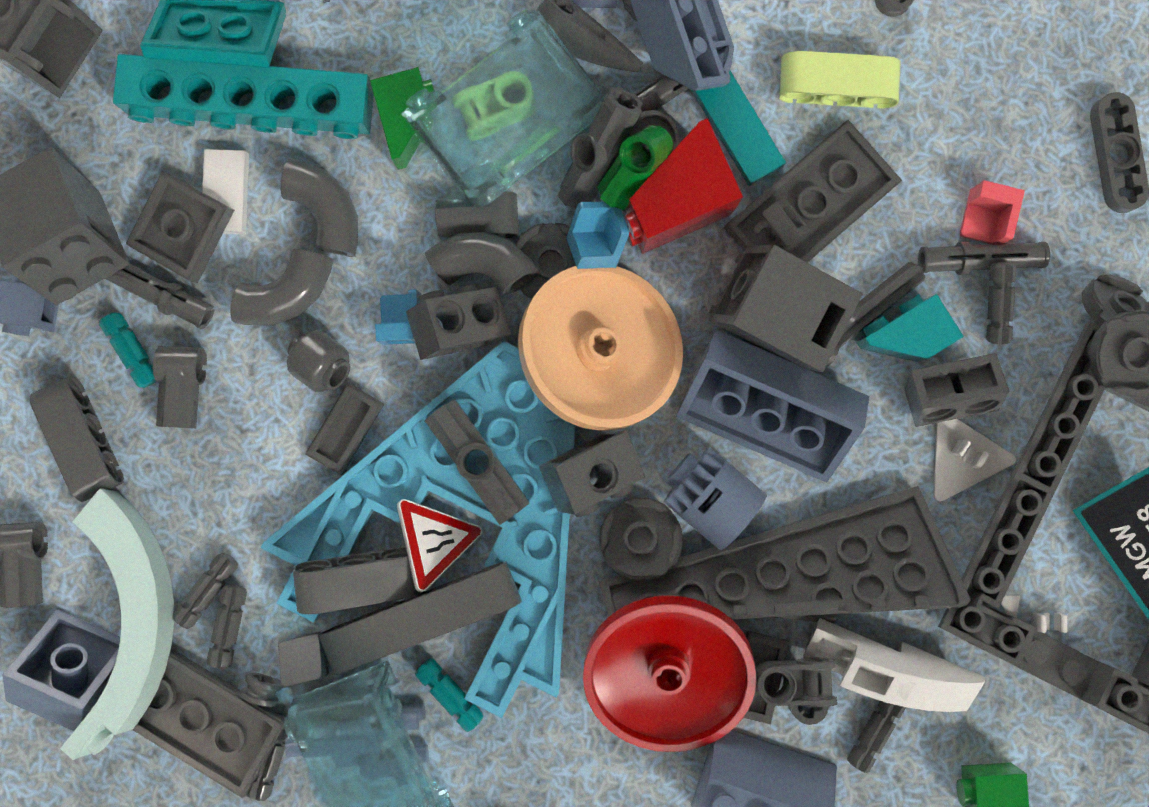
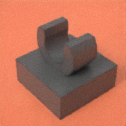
M786 197L773 203L763 211L762 214L766 219L760 221L754 228L756 234L765 230L766 227L772 228L776 232V239L769 245L774 244L778 247H781L784 243L788 247L810 231Z

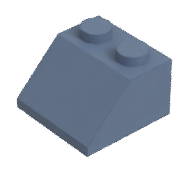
M57 609L3 673L6 701L75 731L96 704L109 681L115 666L120 637Z

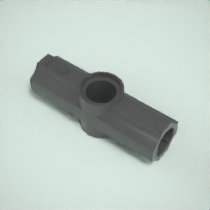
M621 87L610 88L588 132L576 135L571 144L572 163L560 185V191L557 195L565 206L576 209L578 203L593 202L599 192L598 185L619 156L621 144L629 137L642 113L641 107L643 103L635 94L629 93Z
M456 399L443 405L424 420L455 462L459 473L468 480L499 525L530 504L529 500L498 459L496 452L487 444ZM478 449L484 451L489 459L488 468L482 474L472 473L467 467L468 455Z

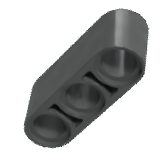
M71 375L30 395V404L69 491L78 501L84 502L91 499L100 488L110 490L121 485L124 482V475L121 469L116 470L119 464L105 433L99 432L102 426L88 396L82 395L85 392L83 385L76 377Z
M406 547L308 561L293 567L297 611L301 614H320L411 598L420 593L414 586Z

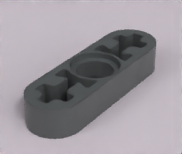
M1109 93L1093 105L1090 111V120L1105 203L1111 210L1117 213H1128L1146 203L1149 197V184L1135 105L1131 98L1124 93ZM1111 106L1112 110H1119L1120 117L1114 120L1113 116H1106L1105 110ZM1114 129L1115 132L1121 129L1124 130V132L1108 137V133ZM1113 143L1122 144L1127 149L1128 159L1125 164L1116 163L1111 158L1110 147ZM1128 169L1131 170V174L1125 177L1124 174L1115 177L1116 173H1121ZM1125 187L1126 190H1133L1134 197L1130 199L1125 196L1120 197L1119 189Z

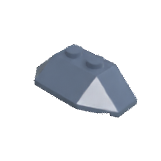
M630 0L654 70L693 91L724 87L730 82L729 71L732 66L734 45L718 0Z

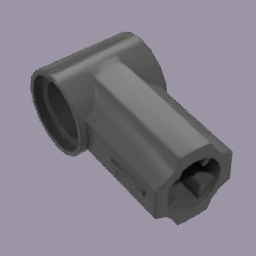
M494 191L483 193L480 195V198L436 200L435 220L438 236L440 238L452 237L458 233L489 232L497 236L505 234V238L519 236L517 194L509 191Z
M158 346L153 358V374L155 380L159 383L156 426L196 429L199 385L203 384L206 378V370H202V367L207 365V354L203 348Z
M42 522L0 524V607L13 608L43 603L41 559L45 557L48 550V542H44L43 538L48 537L47 528Z

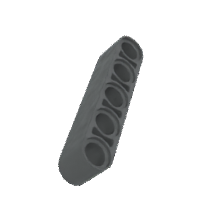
M506 561L419 593L414 597L398 601L334 626L320 633L318 637L332 673L337 675L504 612L520 604L522 599Z

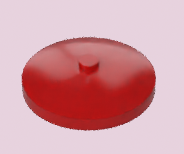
M655 596L625 605L610 615L598 627L586 650L583 684L587 701L593 713L614 735L644 749L661 752H681L711 744L721 739L739 724L753 701L756 689V669L753 652L745 634L725 613L712 605L693 598Z

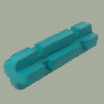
M112 312L101 318L99 326L106 336L111 337L109 342L125 368L132 370L130 376L135 384L140 388H146L157 382L153 374V364L147 362L149 357L133 331L129 332L127 330L129 325L124 316L120 313Z
M433 658L427 659L415 671L416 678L424 686L428 684L431 687L429 692L451 716L455 714L458 717L456 722L464 731L469 732L482 721L483 713L475 704L470 705L464 699L466 694L448 674L443 675L441 673L442 667Z

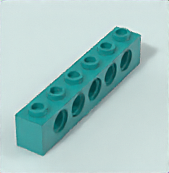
M118 54L113 104L128 114L129 119L141 123H153L154 117L169 118V122L180 126H194L195 121H207L213 127L226 130L235 129L236 124L251 125L253 130L264 133H275L277 127L292 128L293 133L303 136H316L317 131H331L338 138L353 140L358 138V134L370 135L374 93L368 74L156 59L144 58V56ZM170 86L169 94L165 98L158 100L159 92L163 88ZM212 89L210 98L203 103H198L201 93ZM253 93V99L249 104L239 106V100L244 94ZM295 96V101L291 107L284 110L279 109V104L283 98ZM328 99L336 100L333 110L327 113L319 112V108L324 101Z

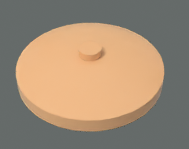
M575 266L558 273L548 280L533 296L526 307L520 323L518 350L526 380L539 400L549 410L573 425L600 431L618 430L632 426L651 416L662 407L671 396L679 380L683 363V343L680 328L673 311L664 297L649 282L621 267L577 269Z

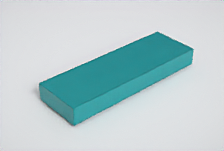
M730 70V82L724 87L691 91L747 185L751 186L783 167L786 161Z

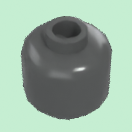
M314 330L297 336L290 343L287 351V370L293 377L312 391L324 392L326 390H334L342 385L350 372L349 352L343 345L325 332Z

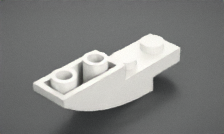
M819 618L803 654V658L835 659L836 667L831 670L842 675L841 687L876 700L913 709L939 712L967 711L985 683L984 676L902 642L900 648L896 651Z

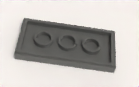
M847 120L724 226V229L743 251L746 246L771 244L776 239V232L772 228L766 227L765 230L758 234L755 233L754 228L760 221L766 219L762 214L763 211L773 203L786 197L810 231L788 247L784 243L780 248L808 263L896 187L902 179L855 126Z
M171 648L167 666L158 690L133 731L239 797L244 798L247 796L250 787L256 780L257 775L277 743L280 734L290 720L267 706H260L245 701L240 697L241 690Z

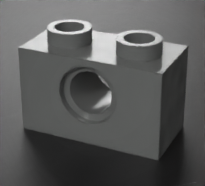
M607 431L539 465L557 511L574 514L576 517H582L596 511L599 508L598 502L609 496L610 498H618L630 493L634 489L632 484L645 478L627 431ZM593 466L598 471V478L594 485L591 484L589 477Z

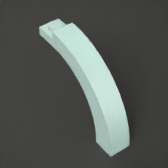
M101 488L72 523L91 539L110 568L120 601L121 637L115 666L104 691L88 715L60 748L72 760L89 754L96 755L108 745L114 735L134 729L158 690L167 666L174 629V620L172 619L174 613L172 584L166 560L157 539L147 522L131 503L117 491Z

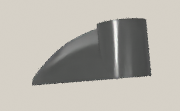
M543 0L526 23V30L530 37L547 49L557 47L578 59L608 68L638 72L642 68L643 62L571 0Z

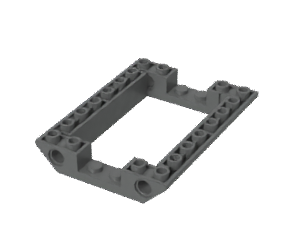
M1089 321L1086 322L961 578L971 600L966 606L947 608L938 627L1149 734V640L1130 676L1042 632H1038L1037 628L1014 616L992 608L999 609L1104 390L1110 392L1098 383L1090 367L1089 350L1093 336L1100 326ZM1112 393L1149 412V396L1132 398Z

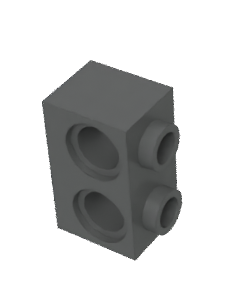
M471 284L455 290V294L445 296L443 290L432 291L419 297L420 303L406 311L420 360L488 346L511 335L497 287L480 289L479 284ZM437 318L441 321L443 328L439 325Z
M996 353L911 370L905 386V393L915 427L998 411L1010 392Z

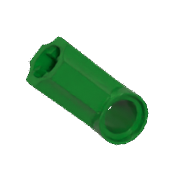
M651 125L628 137L621 144L619 156L597 187L601 194L600 198L610 207L619 208L622 211L628 209L630 198L673 151V141L666 129L661 126ZM642 143L649 148L651 157L644 152Z

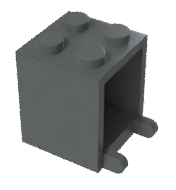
M0 0V63L60 98L103 29L70 0Z
M52 147L0 174L1 266L57 306L130 265L99 190Z
M774 244L746 246L743 254H738L735 260L737 266L717 305H712L709 314H711L709 321L769 353L803 368L823 372L825 367L832 364L837 357L840 348L838 342L845 328L850 327L856 320L860 310L858 303L863 293Z

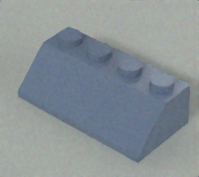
M715 329L701 356L676 417L827 483L865 428L870 396Z

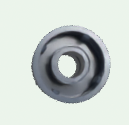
M709 447L697 458L689 453L677 465L666 480V483L672 489L666 495L667 497L663 502L719 550H723L752 521L765 502L767 494Z

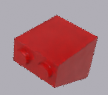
M708 118L698 122L629 200L627 214L624 215L629 228L628 242L632 247L638 245L642 254L732 215L743 198Z

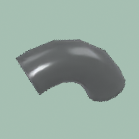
M288 159L281 177V196L285 200L305 205L314 214L317 222V236L314 247L328 253L355 257L358 246V215L348 191L328 171L304 161Z
M489 232L458 233L434 245L425 252L426 259L433 270L449 286L470 273H482L490 276L499 285L504 294H511L530 283L539 272L533 261L513 241Z
M293 249L285 273L276 281L266 285L247 283L237 285L231 300V320L242 325L274 326L300 316L320 297L330 276L333 259L316 252Z

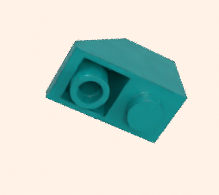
M918 294L897 307L901 314L888 322L885 316H882L864 327L863 331L866 336L856 341V343L863 350L919 362L931 358L963 338L964 335L937 294L924 300Z

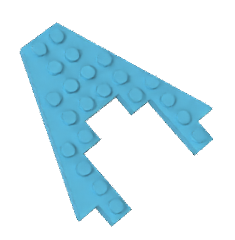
M502 341L264 541L261 548L295 566L308 561L351 555L373 510L400 523L397 503L406 499L423 505L429 491L502 527L484 566L489 567L506 561L514 581L521 584L518 592L522 602L508 610L464 699L502 718L521 680L557 698L560 689L570 514L557 511L539 465L574 448L575 425L554 414L539 400L526 380L518 348ZM453 399H456L487 444L496 452L500 462L530 502V504L501 525L496 521L468 480L459 473L455 462L424 421L432 413ZM478 449L468 455L467 467L472 473L482 474L488 468L489 459L484 451ZM292 572L276 604L314 623L318 620L320 614H301L297 611Z

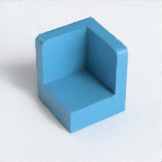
M605 202L578 203L566 238L577 269L616 268L629 236V228L619 208L610 207Z
M417 289L408 290V294L381 296V324H375L377 342L382 345L415 344L406 311L420 303L419 297L422 294Z

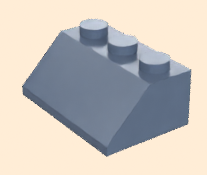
M731 730L721 739L710 744L691 806L835 807L836 764Z

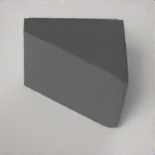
M320 632L278 643L282 688L322 679L329 673L325 652L318 637Z

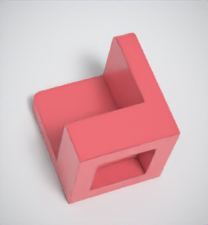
M986 180L977 184L969 192L960 236L992 245L1004 244L1012 240L1015 235L1025 190Z

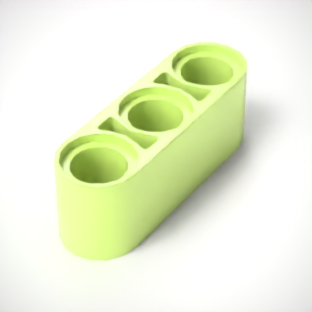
M812 51L788 52L781 57L779 99L786 103H793V99H797L796 103L833 105L834 101L837 102V106L874 108V104H877V108H891L899 103L901 61L890 56Z

